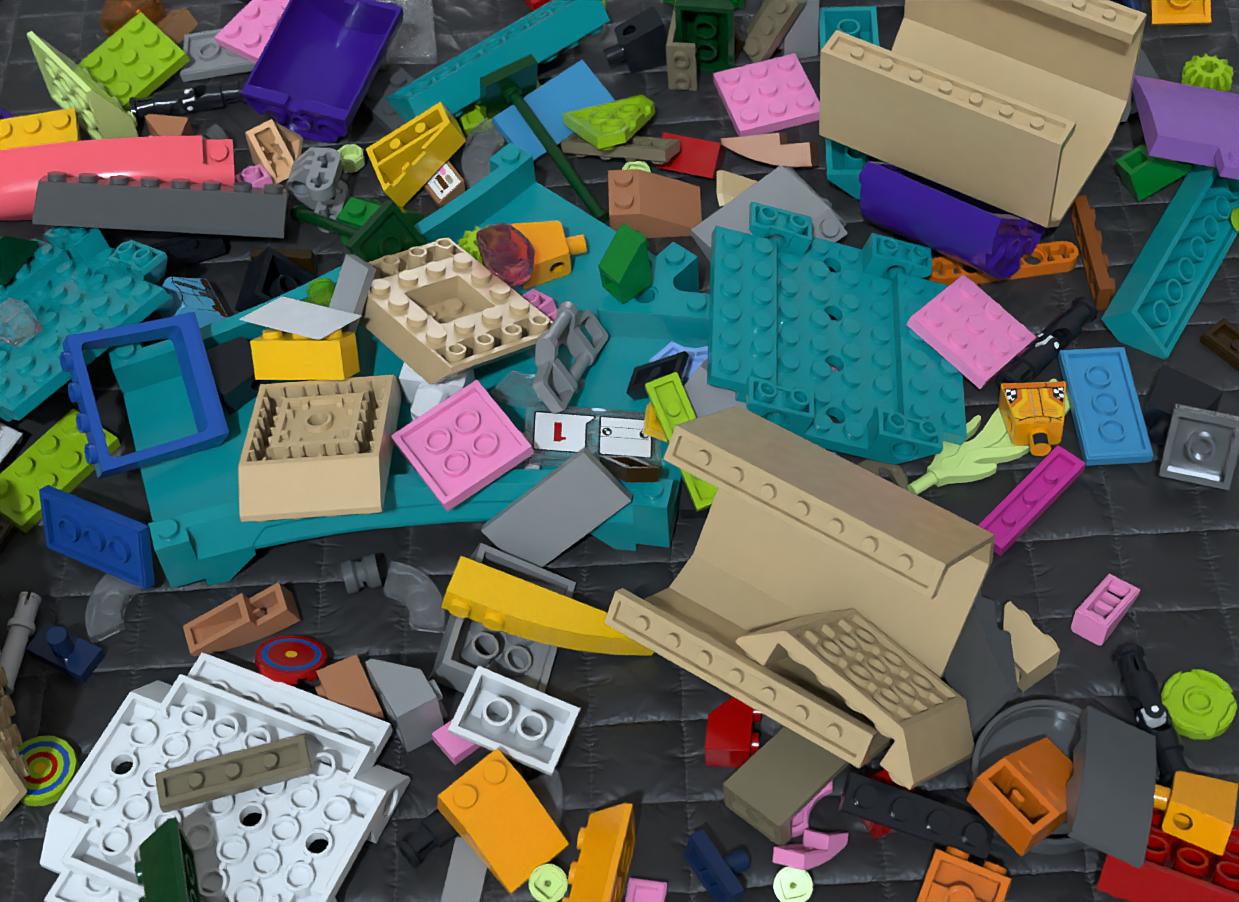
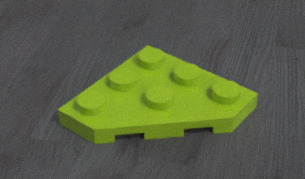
M638 95L562 113L563 124L598 150H612L616 147L615 145L626 143L655 114V103L644 95Z

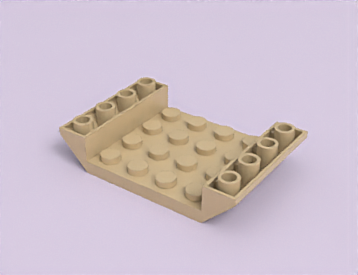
M853 608L808 614L740 636L735 642L745 651V655L749 659L762 666L788 657L799 664L807 666L816 674L817 680L822 685L838 692L845 698L846 704L852 710L863 713L874 722L875 728L882 735L893 738L895 742L879 765L888 771L889 777L900 786L907 787L910 790L973 756L975 747L966 699Z

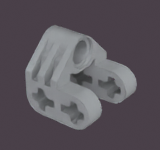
M310 147L294 161L286 183V189H290V194L313 209L314 213L336 220V217L350 199L347 184L339 180L343 165L337 150ZM318 227V229L322 232L332 233L331 231Z

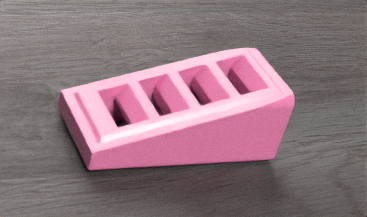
M1108 574L1075 611L1071 630L1099 646L1103 645L1139 596L1140 589ZM1109 590L1112 593L1122 597L1123 599L1121 600L1120 598L1108 593L1107 591Z

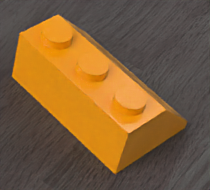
M623 803L590 813L587 827L581 826L578 834L577 849L581 850L578 862L572 861L569 870L568 884L572 885L570 896H564L562 902H622L637 839L633 804Z

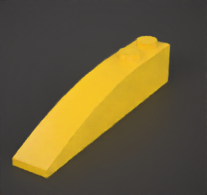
M460 556L441 608L448 610L452 615L459 618L467 617L482 623L489 630L503 631L542 644L612 655L652 656L654 653L649 648L606 625L604 621L607 612L463 556Z

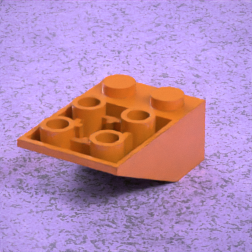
M1045 737L1003 757L978 776L966 800L1022 857L1067 821L1066 784L1074 775V763L1054 743Z

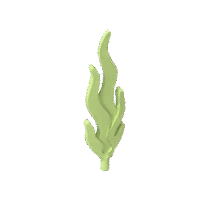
M1051 379L1049 382H1057V380ZM1066 393V396H1065V414H1064V416H1065V415L1067 414V412L1070 410V405H1069L1067 393ZM997 408L983 430L974 439L967 442L964 441L962 445L943 441L941 453L935 454L931 465L927 467L926 474L907 485L908 491L918 495L933 485L940 487L946 484L973 482L987 478L997 472L998 463L1009 462L1022 457L1030 452V446H1016L1011 443L999 408ZM980 415L975 416L966 424V440L978 430L981 424Z

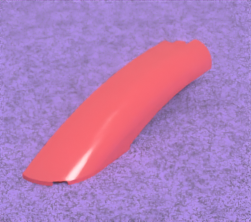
M202 136L130 137L62 142L0 150V221L32 220L38 181L51 171L66 172L67 177H79L81 173H94L98 175V178L110 179L111 175H126L129 177V180L141 181V177H158L160 182L172 183V179L184 178L189 179L190 184H203L205 180L220 181L223 186H233V183H235L233 139L202 140Z

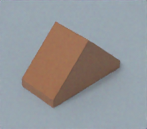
M157 114L144 116L150 134L153 137L163 135L194 136L188 117Z

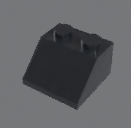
M268 247L249 262L234 310L239 313L296 289L318 278V276L271 247Z

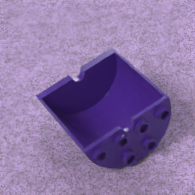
M290 0L243 87L241 95L260 115L267 113L278 120V124L300 134L302 138L317 142H336L339 136L345 137L403 22V8L395 3L387 4L375 0Z
M868 161L859 174L858 181L861 183L860 208L866 220L997 279H1006L1016 273L1021 267L1023 255L1025 253L1028 255L1033 253L1046 230V227L900 167L896 169V166L890 163Z

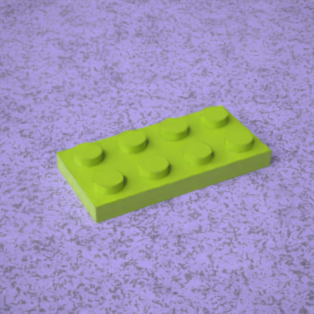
M75 409L69 411L0 473V516L24 533H27L43 518L39 495L40 489L49 485L70 493L95 470L94 464L88 465L85 459L84 448L88 444L86 433H79L76 416L80 412ZM103 428L108 451L111 455L121 444L116 436Z

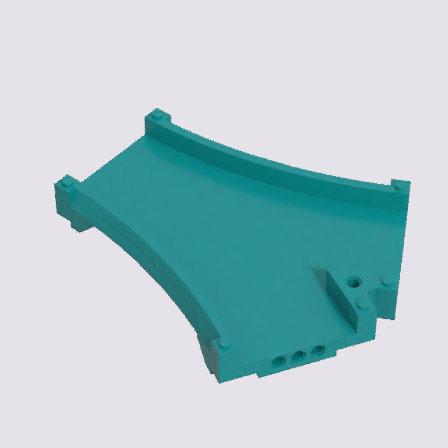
M510 142L489 158L491 171L489 175L433 214L415 224L414 227L428 243L435 242L440 238L449 237L457 245L459 244V239L463 238L464 231L473 232L475 225L479 228H485L489 223L492 229L500 227L503 234L508 235L510 239L511 258L510 262L506 263L505 270L496 269L495 275L521 296L531 289H535L553 298L557 309L563 302L567 301L575 305L578 309V314L586 310L592 311L608 333V340L598 352L593 364L587 366L577 382L578 388L571 397L566 409L558 413L596 416L593 421L587 424L586 448L599 460L600 456H609L598 453L600 416L645 419L646 406L650 402L649 397L634 401L626 393L634 368L649 363V360L671 341L691 348L708 346L710 294L699 293L698 257L672 242L657 256L648 251V256L652 263L651 274L653 284L622 305L602 287L598 267L617 231L537 183L533 156ZM559 221L562 223L565 237L584 235L587 253L570 256L572 272L569 275L529 289H523L521 280L510 282L502 276V274H510L518 269L512 245L510 224ZM342 266L267 302L201 327L200 332L205 349H210L238 337H245L250 343L251 340L261 336L263 330L270 328L239 319L280 297L329 307ZM359 322L355 336L360 372L349 378L395 375L399 378L404 361ZM581 323L579 325L580 330L592 344L593 337ZM170 339L143 347L142 342L108 348L112 370L123 393L136 452L198 433L175 348ZM563 343L558 346L557 357L569 371L576 359ZM536 347L473 369L475 380L479 381L515 427L532 438L534 412H551L533 388V382L538 370L535 364ZM271 380V384L313 380ZM548 382L549 387L552 389V391H553V392L556 394V396L558 397L559 395H558L557 392L554 390V388L551 386V384ZM403 395L396 432L413 421L410 411L412 404L404 403ZM256 396L232 415L229 414L221 403L229 434L220 446L141 467L140 470L153 521L148 524L154 550L172 589L206 579L208 586L230 581L256 555L255 549L371 529L489 521L576 453L542 450L540 469H511L446 512L394 444L382 512L366 515L349 514L334 517L320 516L301 519L267 520L264 522H241L238 465L255 406ZM652 437V458H638L660 468L659 482H624L616 478L632 494V500L590 531L589 534L614 549L637 551L638 544L670 548L680 504L683 478L677 466L664 460L668 447L667 442Z

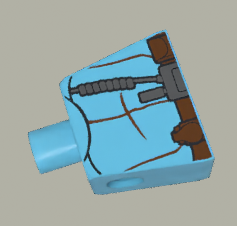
M169 277L163 283L162 288L165 289L170 299L156 309V311L160 312L162 318L195 312L199 328L228 318L207 279Z

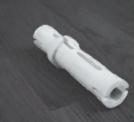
M21 592L19 594L14 616L8 620L6 626L9 632L2 650V656L0 657V665L3 666L8 679V685L5 686L4 691L5 695L13 693L28 639L34 635L36 629L34 620L42 599L39 595L32 592L29 600L27 599L28 592Z

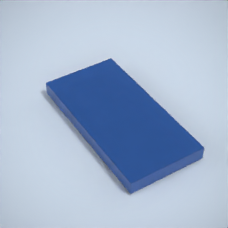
M49 485L39 490L47 548L145 590L155 585L148 525Z

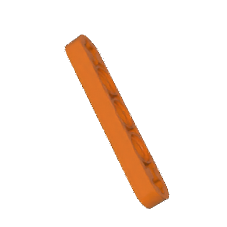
M1068 241L1038 244L1031 255L1026 253L1023 255L1020 269L1009 278L1002 280L1071 271L1077 264L1078 248ZM948 256L933 258L932 273L930 276L925 277L926 280L949 286L963 274L975 284L1002 281L979 270L975 273H968L962 269L964 266H967L966 264ZM1028 257L1038 258L1041 262L1036 265H1031L1025 262L1024 259Z

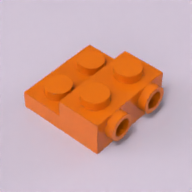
M947 846L946 852L936 849L917 902H1005L1012 879L1005 876L1007 869L988 861H984L983 867L968 862L969 854Z

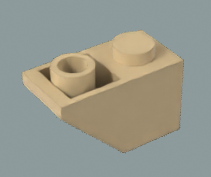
M1010 601L1006 603L1003 610L1001 630L1011 634L1017 686L1025 692L1056 669L1060 650L1054 639L1047 634H1043L1033 624L1032 619L1025 611L1017 609Z

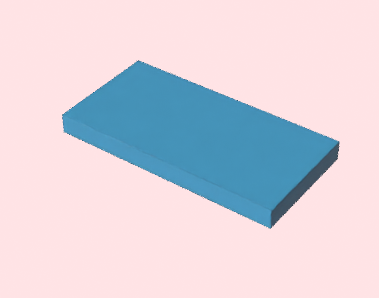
M580 60L524 97L526 103L558 147L563 139L574 133L563 124L562 113L615 101L583 60ZM514 105L493 117L491 122L508 143L511 142L533 156V163L548 154Z
M1125 348L1060 350L1058 361L1063 381L1066 382V393L1082 458L1086 463L1085 466L1151 462L1154 454Z

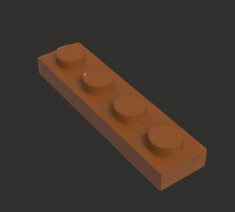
M1078 195L1071 207V224L1093 304L1096 306L1097 311L1107 310L1110 297L1115 296V281L1113 277L1108 275V256L1106 253L1102 254V235L1100 230L1095 229L1096 215L1094 207H1089L1086 195Z

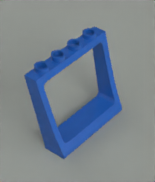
M195 312L66 336L62 343L64 352L60 354V363L64 372H70L72 382L68 384L69 398L72 403L78 402L80 413L76 416L77 428L79 433H86L88 444L84 448L85 459L88 465L94 464L98 479L220 446L228 436L229 430ZM168 338L173 342L198 433L120 457H112L108 451L82 351Z

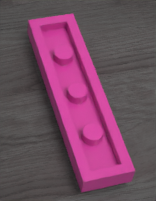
M1057 445L978 525L995 534L994 552L1002 556L1084 472L1086 463Z

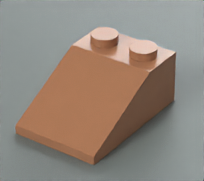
M640 169L608 171L610 228L617 231L623 223H626L634 231L642 232L646 238L691 236L688 231L702 222L699 186Z

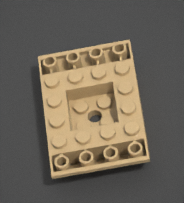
M449 237L440 238L432 243L411 247L406 251L385 255L380 259L367 262L376 268V272L359 322L430 385L535 348L536 341L540 335L546 333L553 323L545 314Z
M395 375L353 377L346 380H313L260 384L238 465L241 522H264L267 520L301 519L320 516L334 517L349 514L366 515L382 512L394 446L391 435L397 429L402 399L399 379Z

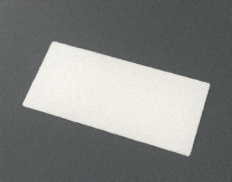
M280 297L239 320L320 340L362 317V315L287 297Z

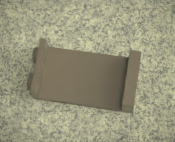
M674 6L666 43L669 89L697 91L696 44L676 42Z
M784 726L722 784L725 806L778 846L785 845L792 838L790 821L850 763Z

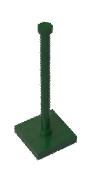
M529 54L481 77L480 113L484 119L488 121L511 105H514L592 214V217L605 223L609 219V212L607 209H602L524 100L525 96L537 89V61L533 55Z
M388 199L360 229L311 212L306 206L301 204L293 206L290 212V216L295 222H306L350 238L344 246L351 254L356 255L365 262L380 259L385 255L406 251L411 247L428 244L395 202Z

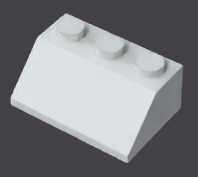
M477 666L448 728V732L491 751L498 748L505 757L552 776L573 731L580 708L481 666Z

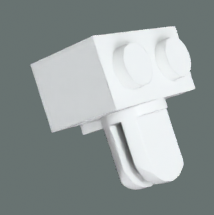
M405 362L398 378L404 403L412 404L410 411L413 421L475 381L474 371L470 370L430 385Z

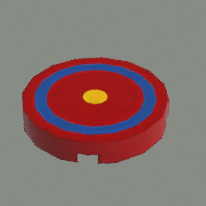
M296 635L278 636L268 639L258 646L255 652V666L259 668V674L274 682L294 685L298 684V679L307 678V682L317 679L316 671L327 667L326 649L318 641L308 637Z

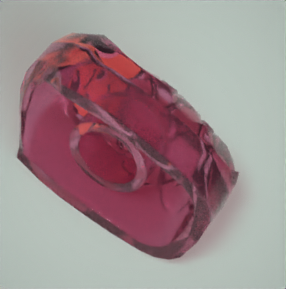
M497 223L480 229L476 233L478 251L487 268L494 276L511 287L519 286L530 279L534 270L535 250L531 242L512 225Z

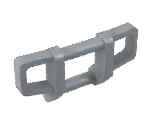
M567 301L563 302L557 309L556 318L548 331L541 334L536 341L535 364L538 370L533 382V388L553 414L566 409L571 397L578 388L577 382L587 366L593 364L598 352L608 340V333L591 310L578 314V309L575 305ZM581 323L593 337L592 344L578 327ZM559 338L576 359L569 371L557 357L559 343L557 340ZM548 382L551 384V386H552V387L554 388V390L557 392V394L559 395L558 397H557L556 394L552 391V389L549 387Z

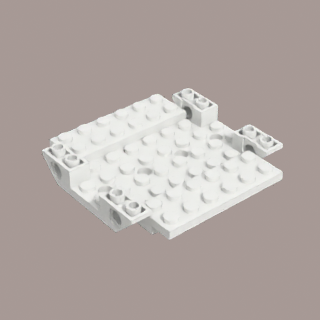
M202 652L188 675L180 674L173 686L157 680L130 691L50 813L40 865L60 875L45 897L44 902H139V898L145 896L144 886L139 885L135 873V862L140 861L139 845L168 818L172 817L177 818L194 850L201 902H337L335 895L366 840L377 843L411 781L410 777L380 765L373 767L393 731L391 723L288 684L274 682L261 674ZM303 734L305 736L313 774L163 813L159 807L155 773ZM126 761L133 762L129 772L121 775L115 774V769L119 764ZM248 814H262L258 824L251 827L242 825L244 818ZM317 839L328 841L327 848L321 853L315 854L308 851L313 841Z

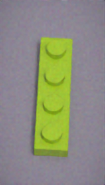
M677 372L645 384V390L668 445L675 425L697 419ZM678 467L696 512L711 507L718 488Z

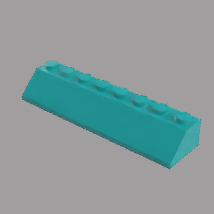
M551 0L387 96L386 99L406 123L440 101L455 118L464 112L463 108L467 105L480 103L481 77L529 54L533 55L537 64L549 62L557 57L556 52L561 49L567 50L577 46L580 43L579 39L583 36H592L602 30L601 26L609 22L610 19L601 0Z
M876 6L819 8L820 52L836 30L879 46ZM825 137L827 179L855 199H860L861 183H859L858 178L861 170L867 165L868 161H885Z
M1199 164L1192 165L1193 170L1186 175L1102 316L1101 320L1120 343L1161 359L1168 358L1235 240L1238 232L1232 225L1231 212L1235 207L1239 206V180L1219 176L1218 169L1215 167Z

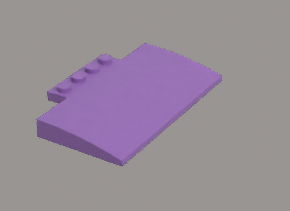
M1135 75L1132 89L1149 156L1215 167L1218 169L1219 176L1239 180V94Z

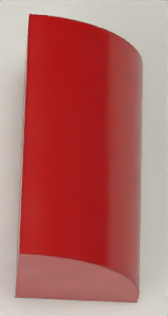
M663 132L662 138L679 140L680 152L670 158L669 162L656 164L655 168L712 179L717 177V171H720L726 150L721 143Z

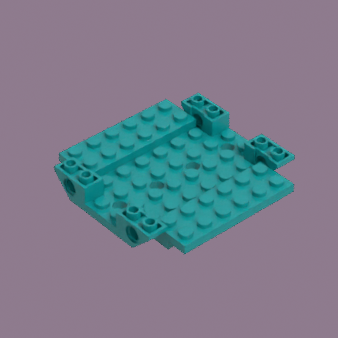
M752 201L749 205V230L752 235L715 226L711 234L708 385L735 391V400L746 403V407L750 412L822 448L892 465L941 453L943 441L958 445L963 444L967 438L963 374L906 325L912 315L949 286L922 279L930 276L932 273L931 248L871 233L862 249L812 237V217ZM828 267H831L832 269H834L835 272L829 271V268H828ZM828 314L834 316L837 321L831 320ZM829 364L834 365L838 371L832 370ZM828 415L837 418L840 424L832 422Z
M52 225V228L44 233V236L51 244L36 238L32 239V241H37L39 244L37 250L6 285H0V418L8 422L13 419L21 420L71 379L70 372H64L60 363V354L64 352L62 343L67 335L140 323L170 299L164 288L155 285L156 282L165 276L168 259L165 252L133 240L120 244L116 249L110 248L99 228ZM109 347L83 350L85 365L90 364Z

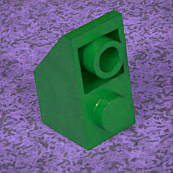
M1143 144L1115 160L1125 188L1139 202L1193 170L1192 165L1187 162L1149 156L1147 146Z
M626 223L619 227L598 265L602 287L622 305L653 284L651 274L652 263L647 250L649 243L642 232L634 231Z

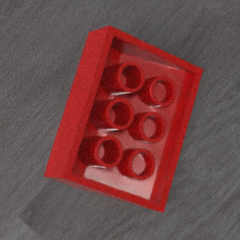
M1153 807L1144 864L1139 869L1107 854L1096 888L1115 898L1126 899L1131 902H1239V827H1232L1225 850L1221 856L1164 832L1161 829L1164 811Z

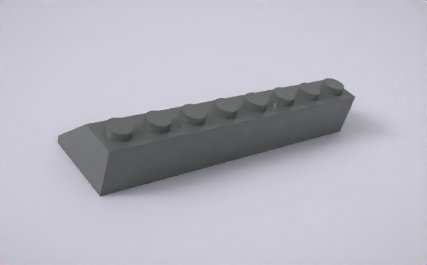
M51 171L38 181L32 224L284 238L289 227L290 189H283V186L280 184H265L264 188L252 187V183L235 182L233 186H223L220 181L205 180L203 184H190V180L184 178L172 179V183L160 182L158 177H141V181L129 180V177L126 175H111L110 179L98 178V175L94 173H81L79 177H67L66 172Z

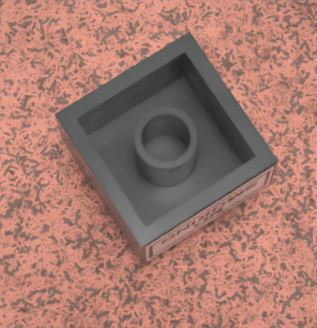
M1174 404L1159 466V476L1230 490L1239 452V416Z

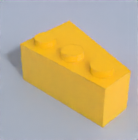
M440 101L366 148V151L383 191L398 206L403 207L466 142V139L457 120Z
M270 328L263 330L261 336L250 341L256 380H346L360 372L355 332L342 331L341 328L320 340Z

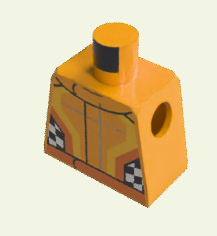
M1065 381L1001 384L998 408L1012 444L1016 446L1029 445L1032 455L1045 456L1050 453L1051 445H1057L1061 442L1065 414Z

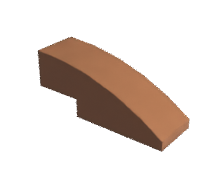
M787 133L721 138L723 146L756 161L788 167L818 166L817 142L787 144Z
M278 582L251 598L241 593L183 625L189 652L195 657L200 656L202 652L206 654L216 653L260 640L301 621L293 593Z

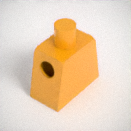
M559 221L510 224L512 245L518 268L523 267L526 269L525 277L521 279L523 289H529L569 275L572 272L570 256L587 253L584 235L565 237L562 223Z
M1183 771L1175 773L1170 788L1155 784L1153 807L1164 811L1161 829L1170 835L1222 856L1234 824L1239 784Z

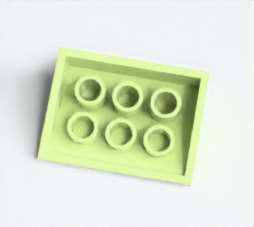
M30 31L27 33L51 98L62 109L75 108L78 113L79 126L93 140L139 137L135 128L138 126V122L130 111L125 112L117 98L114 96L110 97L100 82L95 83L86 68L81 69L70 58L34 32Z

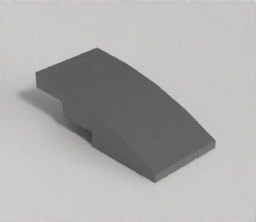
M981 589L944 672L948 685L966 699L971 730L976 733L1018 691L1011 634L998 629L995 603L993 600L982 597Z
M1087 705L1080 715L1081 740L1073 749L1074 775L1066 784L1068 836L1140 869L1144 864L1155 797V736Z

